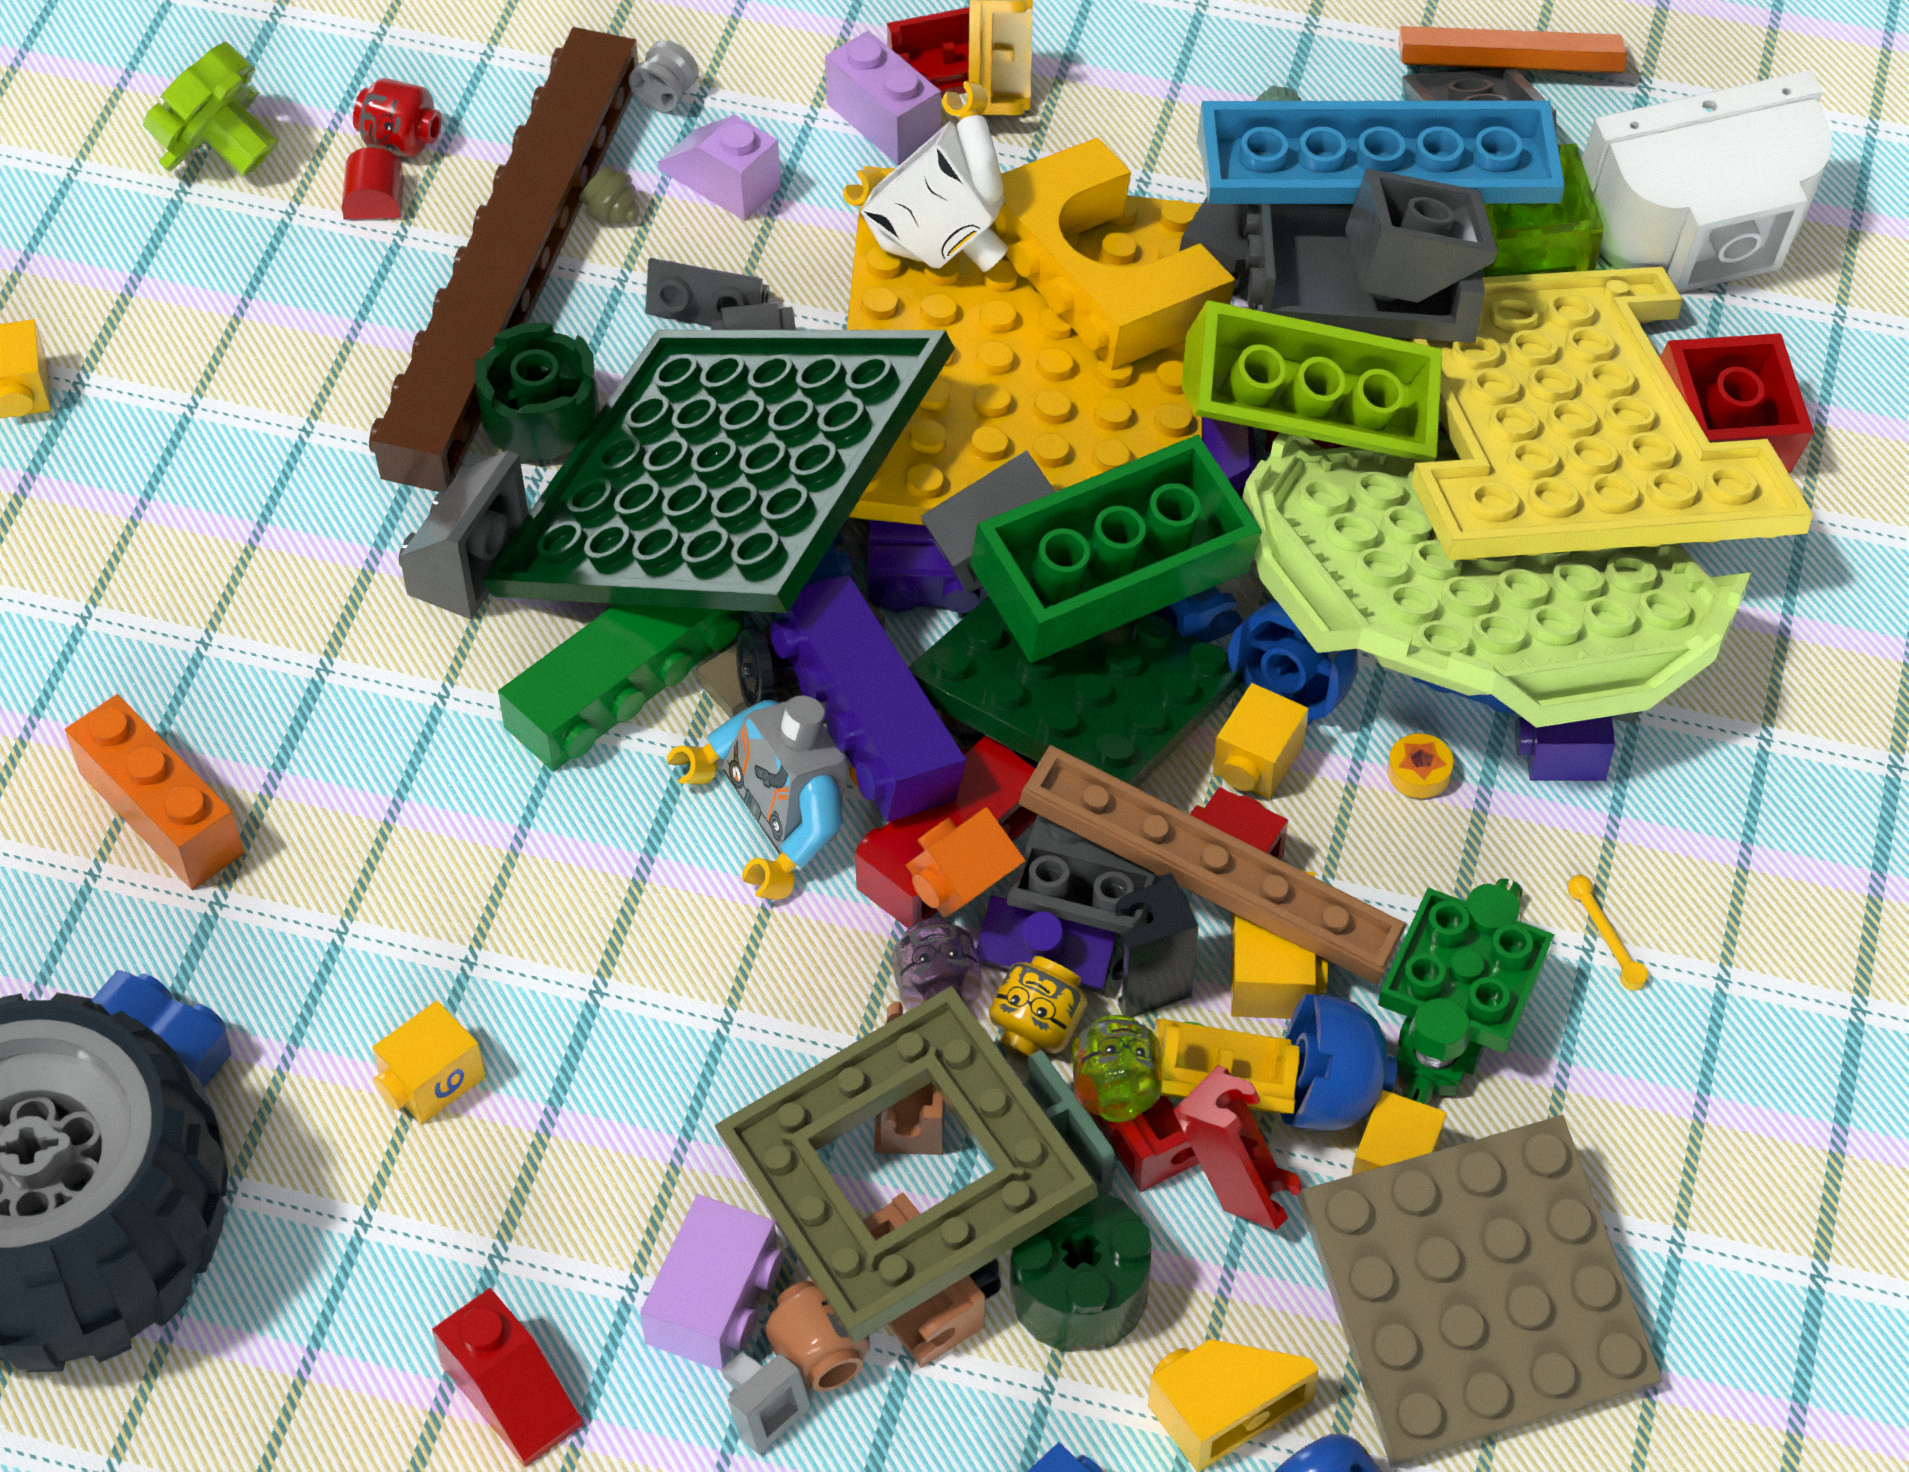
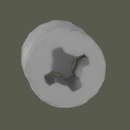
M660 40L656 41L648 50L645 62H640L630 73L629 84L632 92L644 105L655 111L668 112L672 111L680 102L683 90L689 89L699 75V68L693 56L684 47L673 41Z

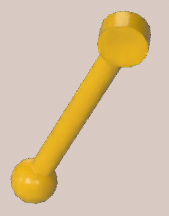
M1574 875L1567 883L1569 895L1582 902L1622 968L1620 974L1621 984L1628 990H1640L1644 987L1648 978L1647 968L1640 962L1632 961L1592 895V881L1585 875Z

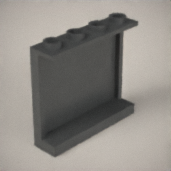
M1241 204L1245 205L1243 236L1248 237L1245 258L1246 270H1250L1248 304H1258V311L1383 337L1475 343L1485 295L1481 270L1420 302L1402 299L1382 301L1368 293L1360 292L1345 231L1354 204Z

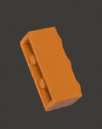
M118 694L64 729L79 773L191 890H194L245 854L232 810Z

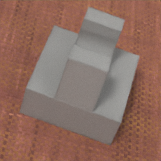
M741 1351L721 1369L723 1378L735 1387L729 1393L730 1397L727 1401L739 1437L759 1455L811 1409L799 1368L781 1353L764 1367Z

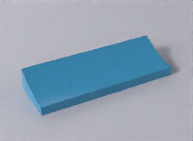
M1550 101L1201 102L1197 145L1204 169L1208 204H1354L1366 168L1479 190L1483 203H1561L1565 185Z

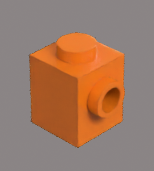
M986 806L958 827L948 817L917 840L924 851L906 864V866L913 875V886L919 897L928 906L937 908L945 919L1026 860Z

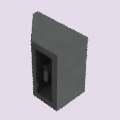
M1038 814L1022 855L1026 861L1018 866L1007 896V905L1034 912H1049L1058 918L1120 934L1127 932L1137 925H1146V910H1135L1129 915L1117 916L1116 904L1120 898L1130 892L1159 883L1160 875Z

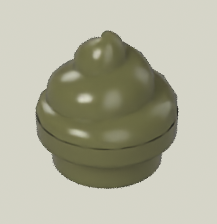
M606 165L589 181L579 196V199L588 206L586 213L596 221L606 222L610 220L621 223L627 220L634 222L638 218L639 207L634 201L636 188L632 184V177L625 170L617 172L612 166Z

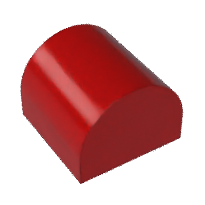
M367 147L356 150L349 155L345 164L342 196L344 219L401 218L404 173L400 160L393 153L381 148Z

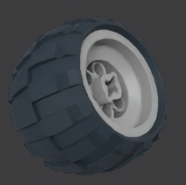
M57 992L51 1000L28 1001L23 999L20 993L0 998V1360L5 1358L18 1370H26L27 1373L63 1372L67 1361L94 1356L98 1363H101L132 1349L131 1338L153 1323L164 1327L187 1303V1297L191 1294L193 1274L206 1273L222 1232L225 1207L221 1197L226 1196L228 1166L223 1137L200 1080L182 1062L180 1063L177 1053L162 1037L123 1011L110 1015L101 1004L93 1003L92 999L88 997ZM90 1180L82 1190L72 1191L76 1183ZM47 1209L45 1213L27 1216L33 1210Z

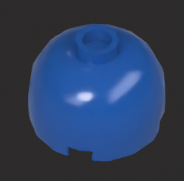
M1276 600L1261 606L1237 627L1228 646L1229 669L1237 672L1243 667L1240 677L1245 686L1248 688L1251 683H1254L1309 708L1307 725L1314 719L1325 718L1345 699L1358 672L1357 649L1317 653Z
M1325 994L1322 996L1304 995L1294 1010L1285 1039L1292 1040L1291 1045L1299 1046L1294 1113L1280 1114L1281 1120L1284 1124L1311 1132H1336L1358 1125L1373 1112L1375 1104L1380 1099L1382 1090L1392 1092L1397 1076V1059L1394 1055L1388 1054L1386 1037L1378 1021L1357 1003Z

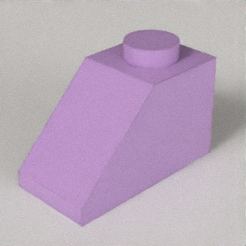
M736 115L693 130L658 161V170L744 221L781 189L778 140Z

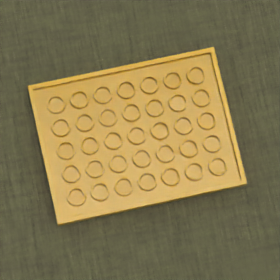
M864 166L863 170H879L887 177L896 168ZM1127 195L1123 216L1077 233L1066 239V241L1083 256L1102 264L1118 267H1134L1149 264L1179 252L1182 236L1202 204ZM863 205L859 206L846 330H946L955 349L849 517L924 525L920 518L921 515L1026 450L1056 492L1195 435H1199L1202 439V417L1194 415L1182 390L1186 340L1111 370L1094 351L1089 350L1083 344L1078 333L1060 314L1051 310L1046 299L1030 281L1017 273L1006 255L986 272H983L962 250L941 268H932L924 261L918 262L882 250L860 213Z

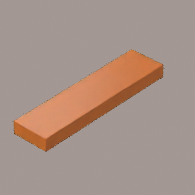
M1400 26L1398 44L1401 63L1404 65L1621 73L1622 71L1625 72L1627 51L1621 34Z

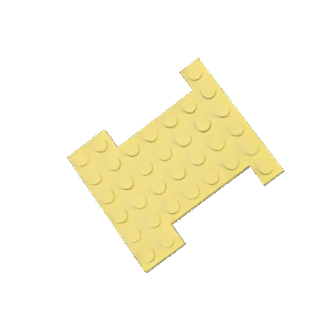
M1663 267L1482 277L1485 295L1475 343L1400 338L1403 341L1442 349L1439 417L1461 460L1415 463L1411 484L1448 560H1478L1480 558L1515 555L1536 556L1542 553L1583 550L1598 551L1601 549L1636 546L1656 547L1663 544L1690 542L1713 543L1720 540L1758 537L1775 538L1785 535L1808 534L1813 513L1769 440L1758 439L1710 443L1640 324L1650 323L1654 320L1678 319L1683 299Z

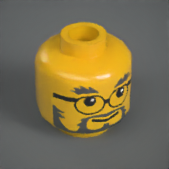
M1035 955L1031 963L1018 962L1013 964L1009 968L989 1009L990 1021L1003 1032L998 1043L1028 1059L1029 1055L1039 1050L1049 1054L1063 1052L1067 1048L1087 1006V997L1078 987L1082 978L1071 970L1041 956Z

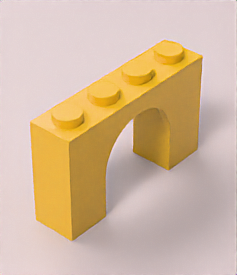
M1098 137L1001 174L1005 201L996 220L989 227L1009 247L1005 255L1012 262L1017 273L1030 281L1046 299L1051 310L1060 314L1078 333L1083 344L1089 350L1094 351L1111 370L1186 340L1188 330L1207 300L1230 305L1236 279L1201 243L1152 263L1134 267L1111 266L1093 261L1069 245L1066 241L1069 237L1124 215L1131 171Z

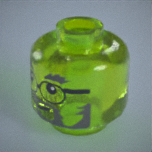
M1108 1015L1092 1022L1074 1040L1072 1045L1073 1090L1076 1100L1084 1109L1108 1121L1125 1122L1151 1108L1162 1094L1160 1042L1152 1030L1131 1017Z

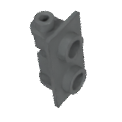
M649 258L645 313L711 326L710 321L721 320V308L768 303L770 286L762 284L763 279L755 276H745L676 263L675 261Z

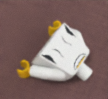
M964 81V89L968 96L964 107L962 106L959 94L956 92L947 91L942 99L945 111L953 116L960 117L961 121L958 122L957 127L949 121L887 177L875 169L858 170L857 176L861 179L864 188L859 184L846 185L843 190V197L850 205H863L860 213L879 246L885 252L918 262L924 261L930 267L938 269L962 250L983 272H986L1005 255L1009 248L989 227L996 220L1005 201L1003 195L1004 185L986 119L980 116L987 107V92L983 86L977 83Z

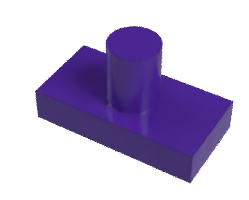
M991 895L974 958L977 960V964L1008 971L1015 963H1031L1035 955L1041 956L1071 970L1082 978L1078 986L1080 989L1104 994L1120 933L1058 918L1052 913L1045 911L1034 912L1007 905V899Z

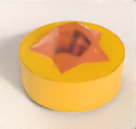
M1422 733L1407 735L1399 739L1390 751L1387 770L1389 780L1399 792L1406 796L1419 799L1434 797L1443 792L1450 783L1454 764L1453 754L1450 748L1435 736Z

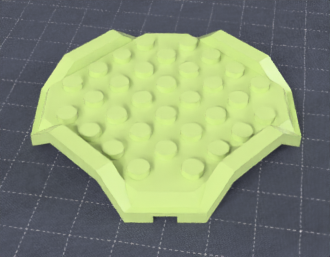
M1281 432L1273 441L1271 454L1266 461L1260 460L1245 483L1242 501L1262 530L1254 554L1260 580L1317 653L1360 649L1371 653L1381 666L1468 696L1492 694L1536 728L1646 711L1652 708L1716 660L1745 595L1752 573L1709 577L1678 543L1663 544L1656 547L1636 546L1601 549L1598 551L1583 550L1542 553L1536 556L1515 555L1480 558L1478 560H1448L1411 484L1415 463H1423L1425 461L1350 446L1323 449L1310 438ZM1449 435L1438 436L1437 458L1434 462L1461 460Z

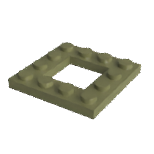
M952 986L714 1125L722 1143L853 1344L1098 1197L1094 1180ZM932 1082L993 1168V1171L875 1241L816 1151Z

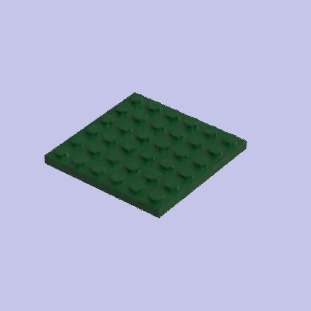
M656 330L482 580L493 597L788 613L955 348L946 330Z

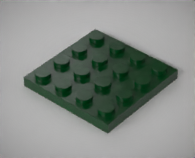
M989 596L908 667L932 706L1038 763L1048 747L1052 745L1136 788L1243 681L1240 677L1243 667L1237 672L1230 670L1228 653L1224 652L1219 646L1207 643L1193 635L1182 637L1177 631V627L1171 625L1164 618L1152 614H1147L1030 663Z

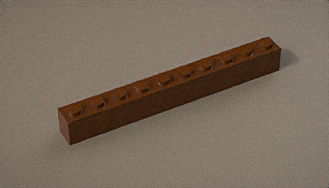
M572 27L563 48L557 47L550 63L549 77L545 85L538 86L534 92L531 114L526 124L519 125L515 131L512 153L506 165L500 164L495 172L493 192L487 204L480 205L476 211L471 238L467 246H460L458 248L453 263V275L447 287H441L436 293L432 318L426 330H420L414 339L412 359L405 374L399 373L393 382L390 396L391 403L384 417H378L372 425L369 436L370 452L375 453L380 479L439 492L442 489L447 490L456 478L482 422L475 383V361L477 357L482 360L484 354L495 345L494 336L499 332L519 324L528 323L581 209L583 202L579 199V196L589 181L597 174L634 94L629 84V75L639 64L636 39Z

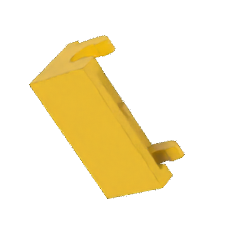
M970 0L968 82L983 86L987 92V107L981 115H1024V110H1030L1033 0Z
M1162 1018L1156 1019L1154 1034L1160 1043V1058L1156 1051L1157 1041L1155 1036L1153 1037L1151 1056L1157 1060L1161 1070L1156 1062L1150 1059V1063L1154 1067H1149L1145 1093L1185 1099L1219 1065L1228 1068L1231 1076L1249 1081L1254 1085L1260 1097V1103L1256 1105L1247 1104L1249 1110L1274 1114L1294 1113L1299 1046L1291 1045V1039L1238 1032Z

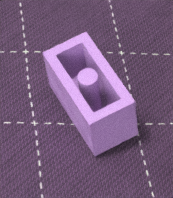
M869 30L825 56L827 105L898 166L941 129V91Z
M697 1194L640 1311L645 1344L721 1371L727 1364L733 1349L742 1351L751 1337L756 1321V1310L752 1308L760 1290L770 1291L779 1276L784 1252L777 1249L775 1222L769 1218Z

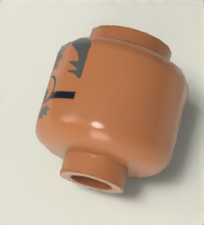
M799 1282L783 1291L777 1299L778 1306L771 1312L765 1326L767 1339L775 1355L777 1356L781 1353L800 1370L804 1386L812 1387L817 1392L836 1389L854 1379L864 1366L863 1359L870 1347L869 1336L853 1344L814 1282Z

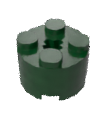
M546 322L519 324L499 332L494 336L495 345L484 354L482 360L477 357L475 361V383L482 425L492 444L500 448L502 453L509 450L519 454L521 464H526L532 460L555 459L572 452L600 412L592 351L585 340L579 335L574 340L568 335L556 333L553 331V324Z
M1097 1190L1098 1197L1011 1249L1010 1293L1015 1304V1313L1018 1321L1037 1341L1063 1352H1072V1346L1091 1347L1106 1342V1348L1116 1345L1136 1329L1147 1307L1152 1246L1149 1228L1124 1201Z

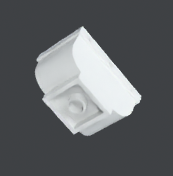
M1807 70L1594 118L1568 204L1577 227H1587L1600 254L1618 269L1663 267L1678 293L1781 270L1792 241L1800 233L1832 152L1831 131L1819 105L1823 91L1813 71ZM1703 108H1710L1713 110V112H1708Z

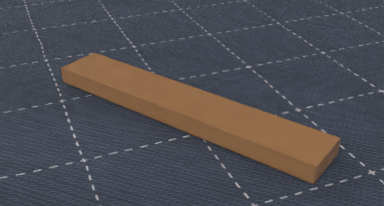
M1052 745L1048 747L1024 787L1018 802L1019 805L1160 876L1172 872L1179 886L1378 985L1408 925Z

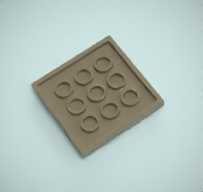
M1563 1115L1302 1189L1297 1196L1390 1467L1650 1389L1663 1381Z

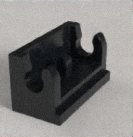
M1172 872L1159 876V883L1124 895L1116 904L1117 916L1129 915L1135 910L1147 911L1146 925H1137L1122 934L1125 957L1119 960L1112 968V979H1123L1122 996L1118 998V1007L1124 1019L1192 997L1199 925Z

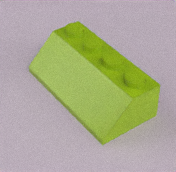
M1209 300L1206 301L1188 330L1185 341L1182 390L1194 415L1425 462H1434L1437 458L1442 367L1441 348Z

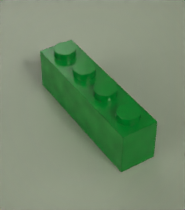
M615 604L498 690L504 728L554 772L571 758L576 759L586 754L599 737L619 722H627L635 717L643 705L664 688L680 683L688 675L692 667L712 652L721 651L728 647L742 630L740 610Z

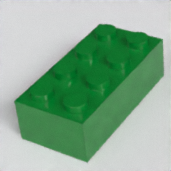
M1195 435L977 523L970 566L1030 663H1033L1248 573L1262 530L1200 436Z

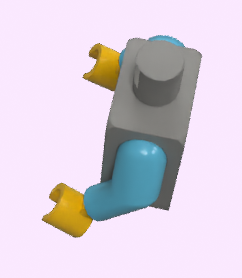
M795 696L789 701L782 703L774 700H764L739 712L708 734L709 743L705 746H676L667 756V763L669 765H684L690 762L689 772L677 781L679 784L704 785L711 782L717 771V760L720 758L724 760L722 766L723 773L779 854L775 861L754 858L746 864L742 873V880L748 884L762 885L756 891V897L780 900L789 896L795 881L793 869L797 865L804 868L827 842L836 840L843 820L841 806L847 772L846 758L843 752L838 750L827 729L822 724L825 712L823 706L812 697Z

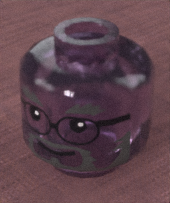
M939 918L919 921L904 932L903 937L893 948L891 963L898 994L905 1009L911 1010L950 986L955 989L967 1007L971 1006L980 997L984 987V979L973 937L963 928L953 925L948 920Z

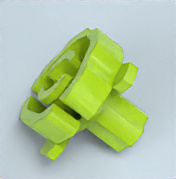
M227 41L213 47L196 63L183 71L161 94L160 98L164 101L163 106L158 102L146 114L142 124L143 127L168 150L158 161L168 172H171L180 164L192 149L207 142L243 178L256 170L278 144V140L246 110L260 94L253 85L247 86L256 69Z

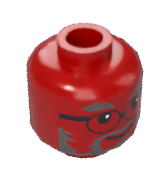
M380 78L370 88L362 89L357 96L353 110V126L357 132H360L361 139L366 147L381 148L397 156L414 158L423 151L427 143L433 144L437 140L441 129V112L435 110L433 97L425 87L393 79Z

